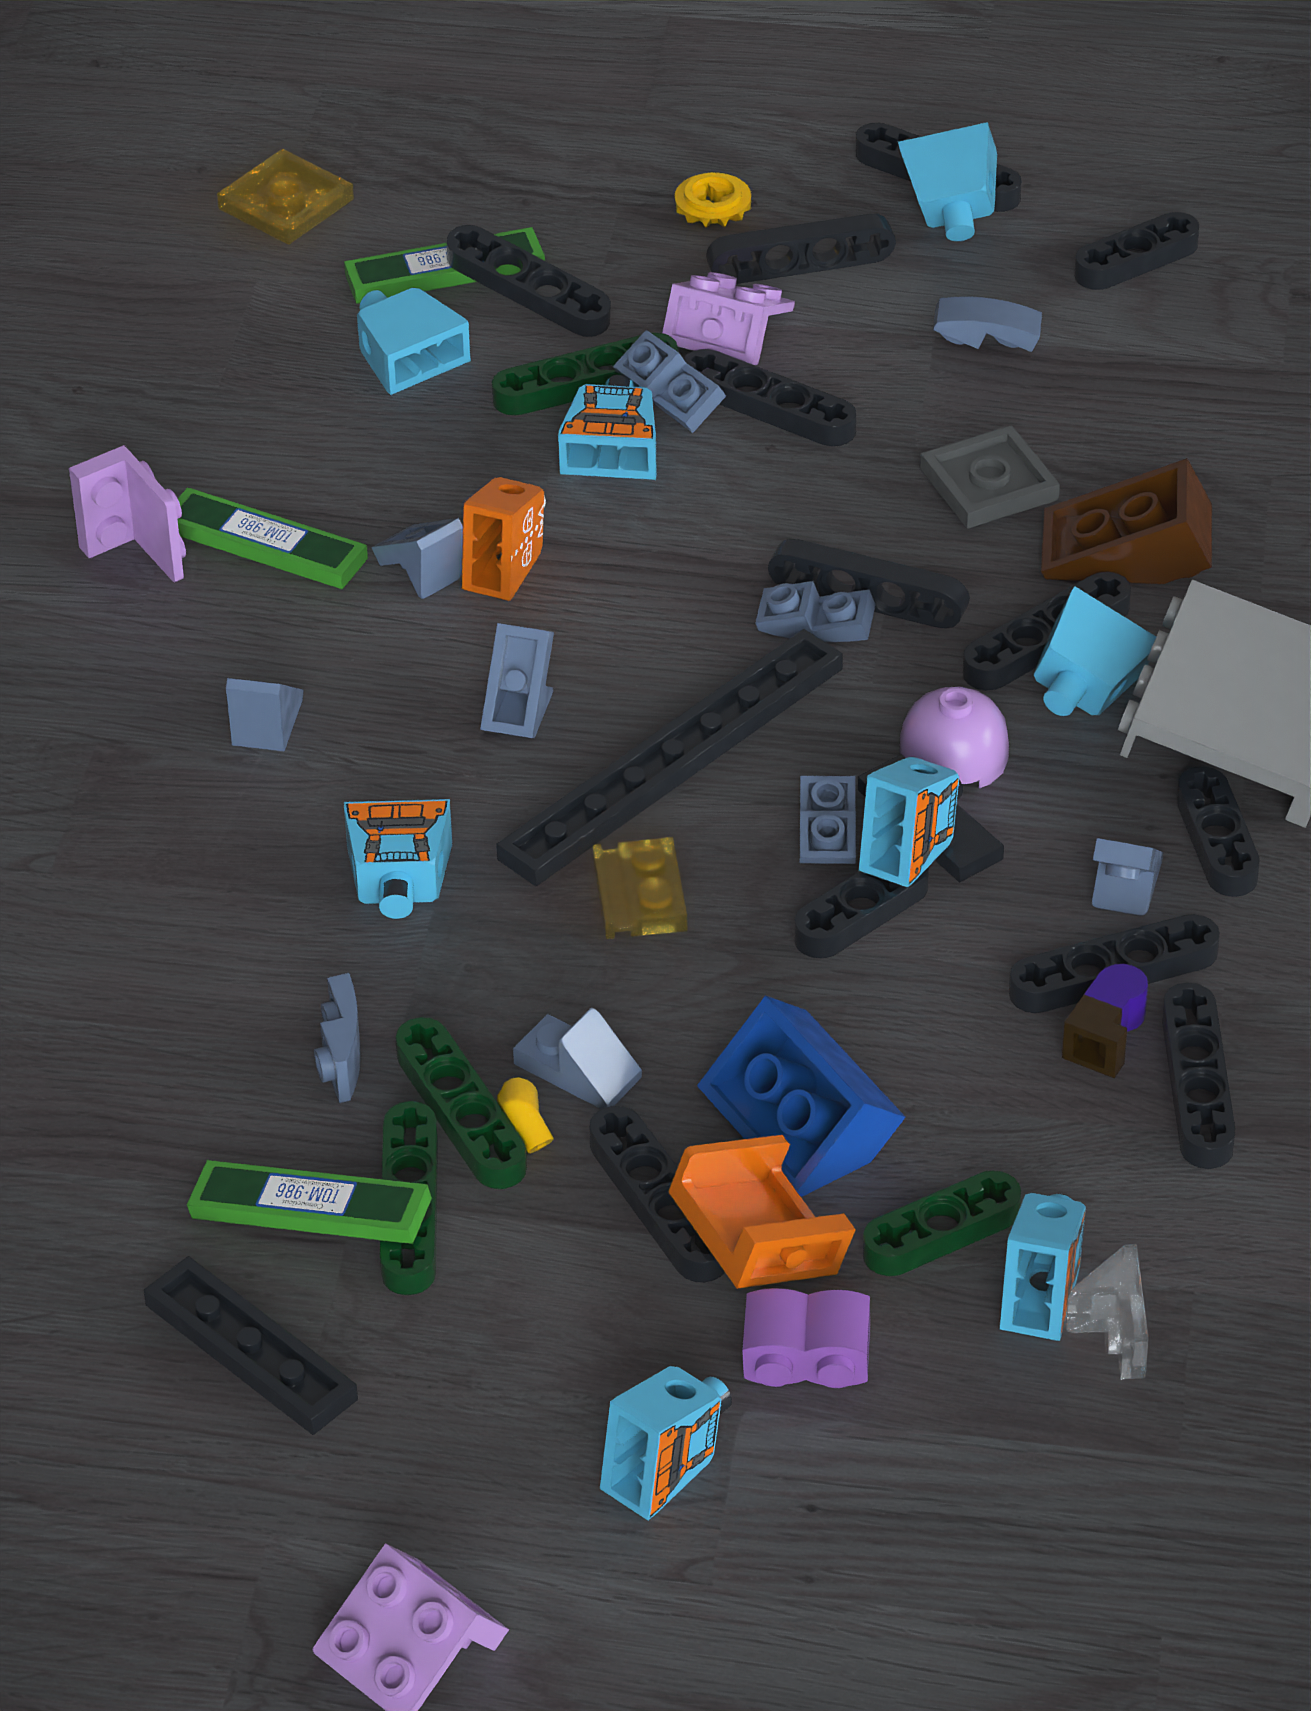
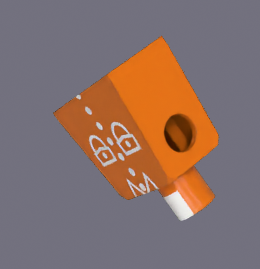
M502 477L494 478L464 503L463 590L511 601L539 557L543 546V519L546 499L544 491L540 486ZM502 552V556L498 560L497 556Z

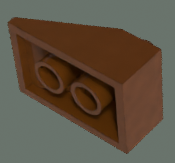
M1187 458L1044 508L1041 572L1045 579L1082 581L1099 572H1112L1125 577L1129 583L1165 584L1180 578H1191L1203 570L1212 568V503Z

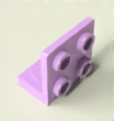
M708 272L707 277L691 275L690 281L672 284L662 333L671 336L676 341L678 347L693 351L711 349L757 365L760 359L768 316L793 311L795 301L782 298V290L773 286L753 284V288L735 286L737 278L714 272Z
M123 445L69 468L79 548L88 558L135 539L173 582L184 578L182 558L186 556V549L179 534L177 520L182 516L181 506L174 492L171 489L165 490L157 482L151 468L145 461L139 462Z
M385 1543L314 1645L313 1652L385 1711H418L461 1648L467 1649L470 1643L474 1641L495 1651L509 1629L420 1560Z

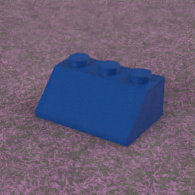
M766 995L697 1085L744 1139L783 1135L790 1146L782 1164V1172L801 1197L871 1163L906 1118L807 1010Z

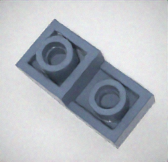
M940 298L935 308L933 330L954 344H967L979 349L987 333L994 336L998 342L1007 347H1020L1032 352L1040 338L1042 312L1016 303L992 298Z
M647 330L613 366L620 375L630 378L634 382L635 387H644L651 390L653 403L692 433L726 397L717 384L688 365L679 352Z
M813 581L797 584L785 583L775 587L764 588L755 624L758 631L789 639L805 629L824 642L868 640L876 604L869 589L848 593L837 592L820 597Z
M800 776V863L856 864L855 776Z
M349 973L327 978L329 1002L321 1004L323 1022L320 1023L322 1047L314 1049V1059L322 1083L331 1081L339 1103L351 1100L357 1085L361 1062L357 1001Z

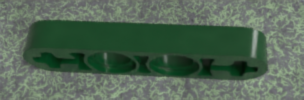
M652 333L678 352L677 343L671 336L664 333ZM641 335L502 370L492 380L494 407L503 414L515 416L571 403L579 387L585 384L605 385L610 377L620 375L616 370L607 371L598 368L608 365L614 366ZM559 377H567L573 379L568 382L551 381L552 379Z
M424 1017L410 1019L403 1023L397 1030L395 1038L399 1065L426 1105L435 1112L436 1120L476 1179L481 1184L493 1189H505L521 1182L527 1170L524 1141L445 1026L437 1020ZM423 1047L426 1049L432 1048L433 1058L429 1061ZM447 1076L458 1078L463 1082L460 1086L451 1090H441L433 1085L436 1080ZM471 1114H480L489 1120L483 1126L476 1128H467L459 1123L461 1118ZM494 1144V1151L500 1160L497 1157L490 1158V1145Z
M414 1101L402 1102L391 1107L385 1114L383 1121L382 1179L401 1181L394 1176L398 1171L409 1167L423 1170L425 1175L410 1183L427 1184L432 1197L413 1244L380 1240V1264L383 1283L390 1291L401 1295H414L425 1291L434 1282L436 1275L437 1120L435 1112L429 1106ZM406 1128H416V1145H405L404 1135ZM403 1249H414L413 1268H402Z

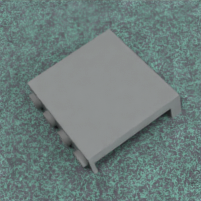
M1191 580L1184 599L1173 596L1162 626L1171 629L1170 633L1159 630L1147 660L1156 663L1155 668L1144 665L1133 692L1134 696L1142 698L1140 703L1129 700L1118 727L1119 731L1127 734L1120 755L1128 758L1136 736H1140L1293 796L1285 820L1306 828L1311 817V625Z

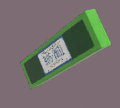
M532 227L494 234L545 261V255ZM447 243L344 261L345 276L356 304L361 303L363 297L374 290H379L387 297H391L410 288L430 291L477 282L454 270L447 261ZM505 264L499 266L496 271L502 275H514L520 272L521 269L514 265Z
M187 487L178 498L182 511V516L177 519L181 537L339 589H343L368 559L366 544Z
M207 1160L187 1203V1207L192 1219L413 1244L432 1197L427 1184Z

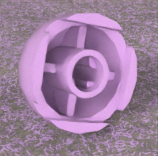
M963 687L939 688L923 695L909 709L900 734V754L905 758L916 757L955 770L962 784H971L979 781V788L990 785L1003 774L1008 762L1009 739L1005 717L988 696L977 690Z

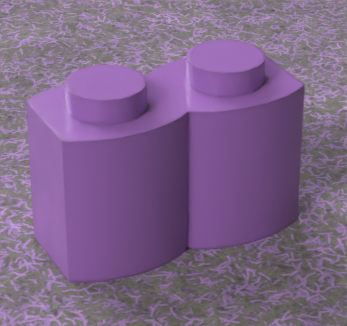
M778 1288L761 1289L747 1293L742 1350L744 1379L771 1387H779L807 1380L830 1388H843L868 1381L870 1296L848 1290H826L807 1295L795 1290Z

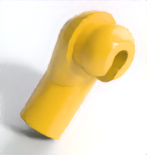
M519 1077L511 1078L504 1082L502 1089L497 1095V1103L523 1139L528 1154L534 1153L550 1144L554 1138L539 1113L536 1087L530 1081Z

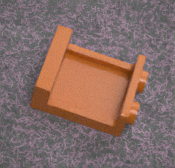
M783 1135L689 1146L683 1152L668 1191L737 1289L837 1275L856 1230L844 1213L820 1217L814 1216L782 1172V1164L790 1146Z

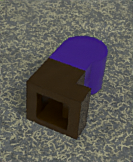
M1114 964L1104 968L1098 974L1064 1022L1063 1059L1109 1077H1116L1125 1064L1127 1032L1138 1028L1144 1022L1146 1016L1148 981L1147 976L1142 970L1132 965Z

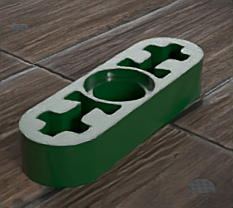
M985 1171L873 1219L867 1224L863 1233V1259L865 1264L877 1274L898 1276L1009 1228L1014 1224L1020 1209L1021 1188L1019 1183L1007 1173ZM942 1215L953 1218L957 1221L958 1225L953 1229L940 1231L931 1228L926 1222L934 1216Z

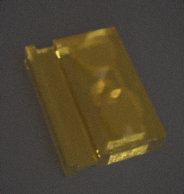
M673 837L619 842L618 849L602 850L601 844L593 845V862L606 939L615 938L614 932L631 931V937L687 931V912Z

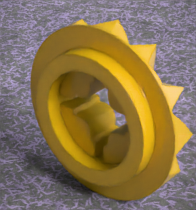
M715 172L698 174L684 180L675 191L676 211L679 214L685 215L687 223L701 221L705 228L711 223H718L725 227L728 220L741 221L744 212L751 210V191L744 181L729 174Z

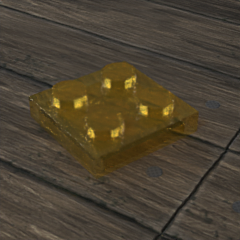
M281 149L217 193L220 210L288 245L354 200L352 183L284 149Z

